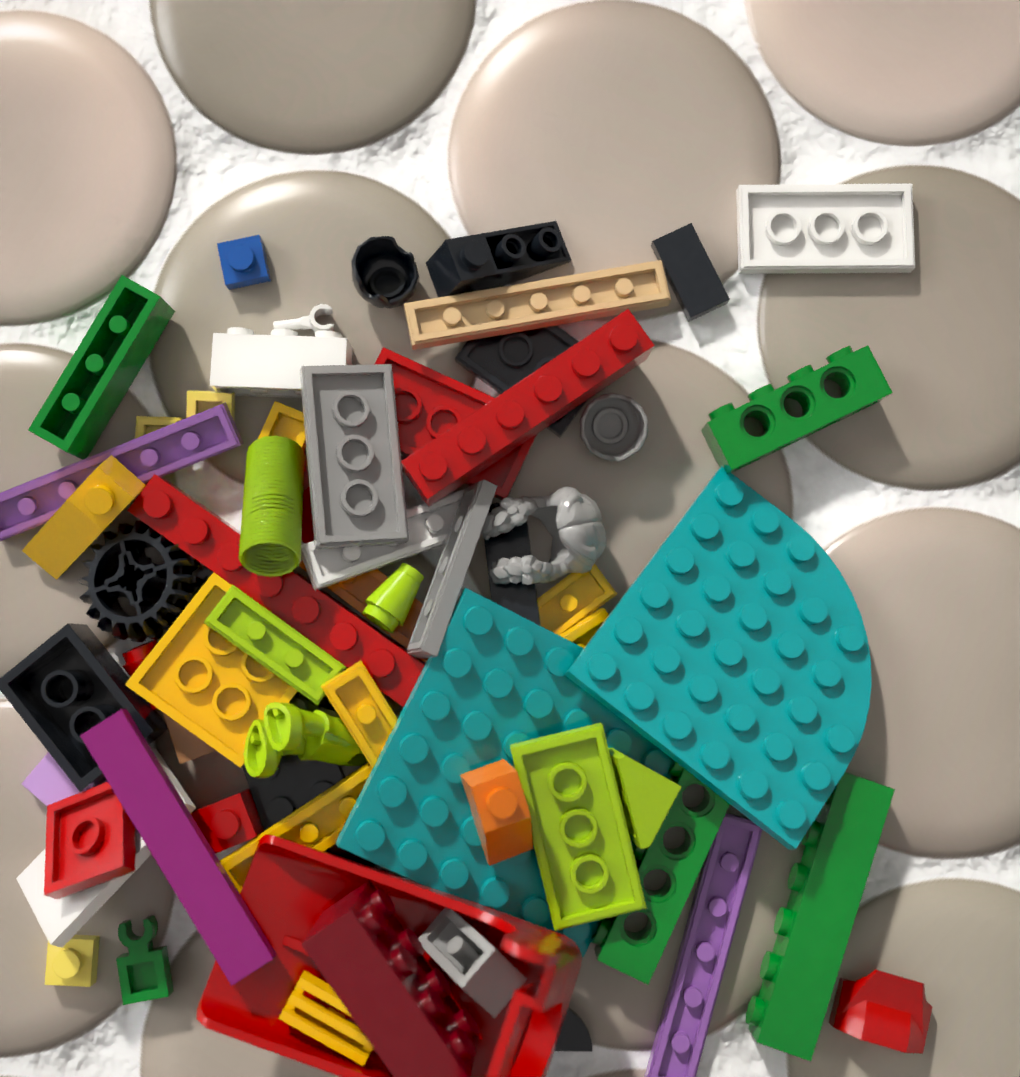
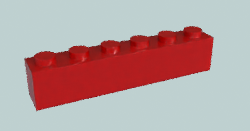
M625 310L403 459L401 464L404 473L428 507L432 506L647 360L655 345L630 310Z

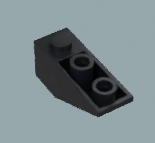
M557 221L446 239L426 262V266L437 296L444 297L503 287L569 263L571 258Z

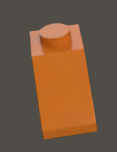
M505 759L461 774L460 777L488 865H493L532 850L531 815L517 770Z

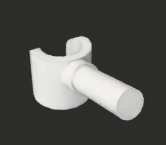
M320 304L312 309L310 316L274 321L273 326L274 329H312L314 333L323 330L333 331L334 324L320 325L315 321L318 316L331 315L333 309L329 305Z

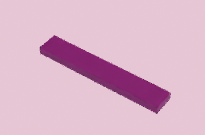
M119 710L80 735L231 986L274 959L277 954L128 710Z

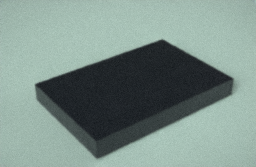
M557 325L467 341L455 357V362L496 392L502 394L579 341ZM587 401L548 426L547 429L561 437Z

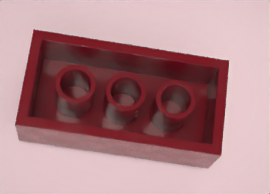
M368 880L323 911L301 945L393 1077H471L480 1033L477 1022L466 1008L460 1010L450 995V984L444 974L438 968L432 970L422 955V944L416 934L409 928L404 930L394 915L396 912L394 904L388 894L381 888L376 890L372 882Z

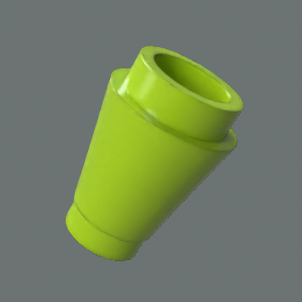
M401 563L399 568L365 600L367 606L362 614L381 629L393 633L397 626L404 625L424 576L412 566Z

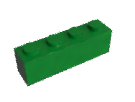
M121 275L28 431L82 460L88 458L175 313V310L161 296Z

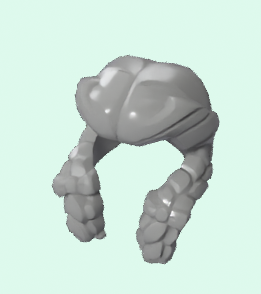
M571 487L560 488L548 496L504 498L500 502L499 507L492 509L487 514L481 531L483 538L489 540L490 537H496L501 533H508L515 526H521L528 520V516L531 515L542 521L553 538L551 559L548 562L539 561L533 555H526L522 558H500L497 562H493L490 576L495 584L519 583L521 581L522 584L527 585L538 582L548 583L568 573H587L592 569L595 561L602 555L607 540L601 512L597 503L587 495L580 494L577 489Z

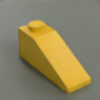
M111 455L74 491L22 549V552L57 580L146 485Z

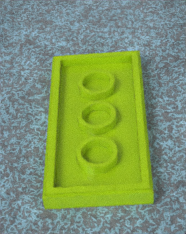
M602 723L510 744L514 766L517 770L531 815L533 844L554 931L646 909Z

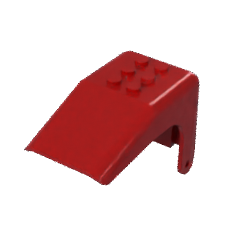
M267 834L259 839L240 895L277 955L274 959L232 986L215 960L197 1007V1020L202 1026L340 1077H393L374 1048L365 1065L361 1066L278 1019L304 970L328 983L301 945L323 911L370 880L376 890L381 888L388 894L395 907L396 912L394 915L404 930L407 928L411 929L419 938L445 907L452 909L527 978L524 984L514 991L513 997L494 1018L466 993L423 949L422 955L432 970L438 968L448 980L451 987L450 995L460 1010L466 1008L472 1014L479 1027V1041L471 1077L547 1076L581 969L582 955L580 948L574 940L566 935L471 900L433 889L411 879L290 840ZM304 991V996L326 1007L327 1009L332 1008L336 1010L337 1012L343 1014L345 1016V1019L356 1024V1022L351 1016L331 1006L330 1004L324 1002L316 996L308 993L307 991Z

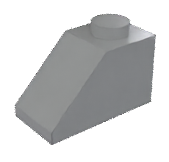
M445 907L418 938L423 949L441 968L494 1018L513 997L514 991L520 988L527 980L499 951L452 909Z

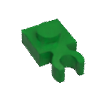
M154 915L143 919V936H137L133 933L131 920H125L119 924L118 937L129 951V953L121 954L116 958L123 1005L169 997L174 992L167 946L153 947V939L158 932V923Z

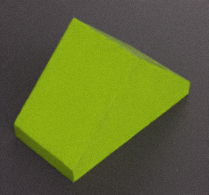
M608 748L630 841L641 850L650 847L682 786L616 749Z

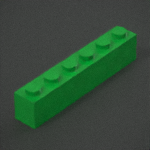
M845 772L801 842L802 845H805L801 861L800 863H794L788 878V889L791 890L787 906H782L779 909L775 919L774 933L777 934L774 948L772 952L767 951L761 963L760 978L763 979V983L758 997L753 996L746 1012V1023L749 1024L748 1029L757 1043L808 1061L812 1060L895 789Z

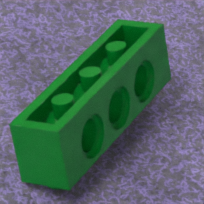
M867 345L854 352L851 346L842 348L826 358L829 364L815 371L811 365H807L788 375L789 383L782 387L774 389L772 384L765 385L748 395L750 402L736 409L732 403H728L709 413L708 416L711 421L705 424L701 432L719 467L723 466L727 474L733 473L860 412L892 394L893 392L869 346ZM824 380H832L839 385L841 389L840 398H833L826 393ZM791 398L800 403L802 407L801 417H792L785 411V399ZM747 417L758 419L763 426V435L754 437L748 434L744 428V419Z

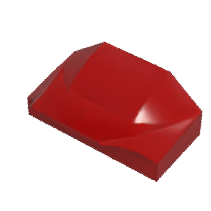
M875 969L869 975L856 981L840 977L829 1023L833 1028L866 1042L904 1053L923 1054L932 1006L926 1001L924 983Z

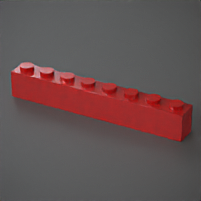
M156 474L152 476L127 510L128 512L163 535L173 544H179L178 547L231 585L236 586L349 668L361 660L380 691L402 707L405 706L426 664L424 661L407 654L406 648L324 590L314 591L311 581L296 570L282 576L273 577L261 576L248 571L241 565L238 558L241 533L238 529L170 481Z

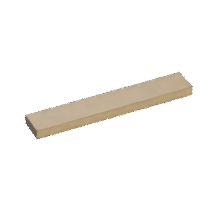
M662 260L404 303V312L412 350L614 316L621 314L627 309L630 312L666 307L669 306L671 297Z

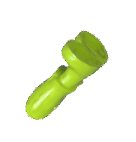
M275 702L267 705L264 710V720L257 719L252 722L245 741L244 764L249 775L255 778H268L275 774L283 755H298L300 760H316L341 766H362L367 762V759L340 717L330 716L320 710L314 712L297 708L291 703Z

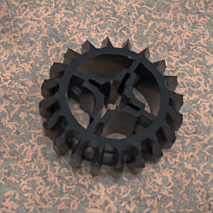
M136 520L134 526L128 523L119 524L118 534L112 531L103 532L104 546L100 544L90 545L96 554L93 560L81 561L90 570L88 576L77 579L82 585L88 586V591L79 598L84 603L92 604L86 614L91 619L99 620L97 627L102 631L112 632L114 638L121 640L130 638L134 642H144L147 637L158 640L163 637V630L168 631L175 622L176 617H179L185 609L187 602L194 598L195 594L191 593L192 586H198L203 583L200 577L192 575V572L199 568L201 564L196 559L189 558L190 555L178 547L179 544H173L141 520ZM155 547L162 555L165 564L158 565L152 563L151 558L146 556L144 548ZM118 598H128L130 605L135 606L137 616L128 615L121 607Z

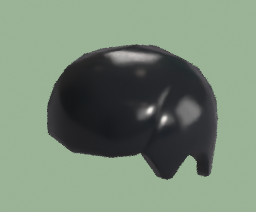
M379 236L368 238L357 246L351 261L352 281L358 294L364 300L379 308L391 309L403 305L414 295L419 282V273L416 262H414V255L412 252H407L398 246L393 237Z

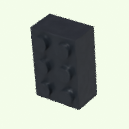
M67 623L0 678V691L80 792L98 786L106 780L80 735L121 709L128 710L148 745L168 729L154 709L152 710L149 702L125 685L130 678L86 624Z

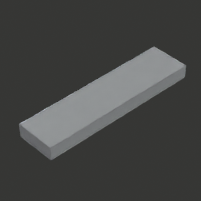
M483 479L465 488L411 636L407 654L420 659L437 657L497 485Z

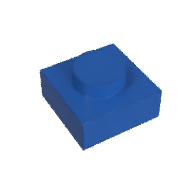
M260 235L217 243L224 282L229 290L271 281L264 243Z

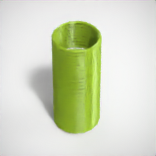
M265 436L255 440L248 446L246 453L238 558L241 565L248 571L261 576L273 577L292 572L299 566L301 561L305 454L303 448L297 442L287 437Z

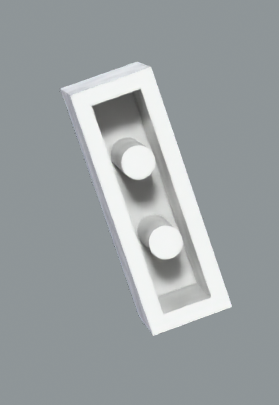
M228 328L227 333H213L210 386L216 392L235 393V396L302 398L301 366L352 365L353 348L347 338H342V334L335 331L315 332V337L298 336L296 331L288 329H274L271 331V335L254 334L253 330L247 328Z

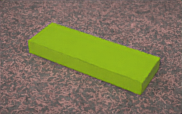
M234 585L230 587L204 621V624L317 706L326 695L321 685L343 672L346 666Z

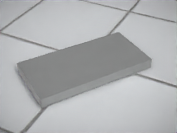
M392 364L301 366L300 381L315 549L407 543L409 541Z

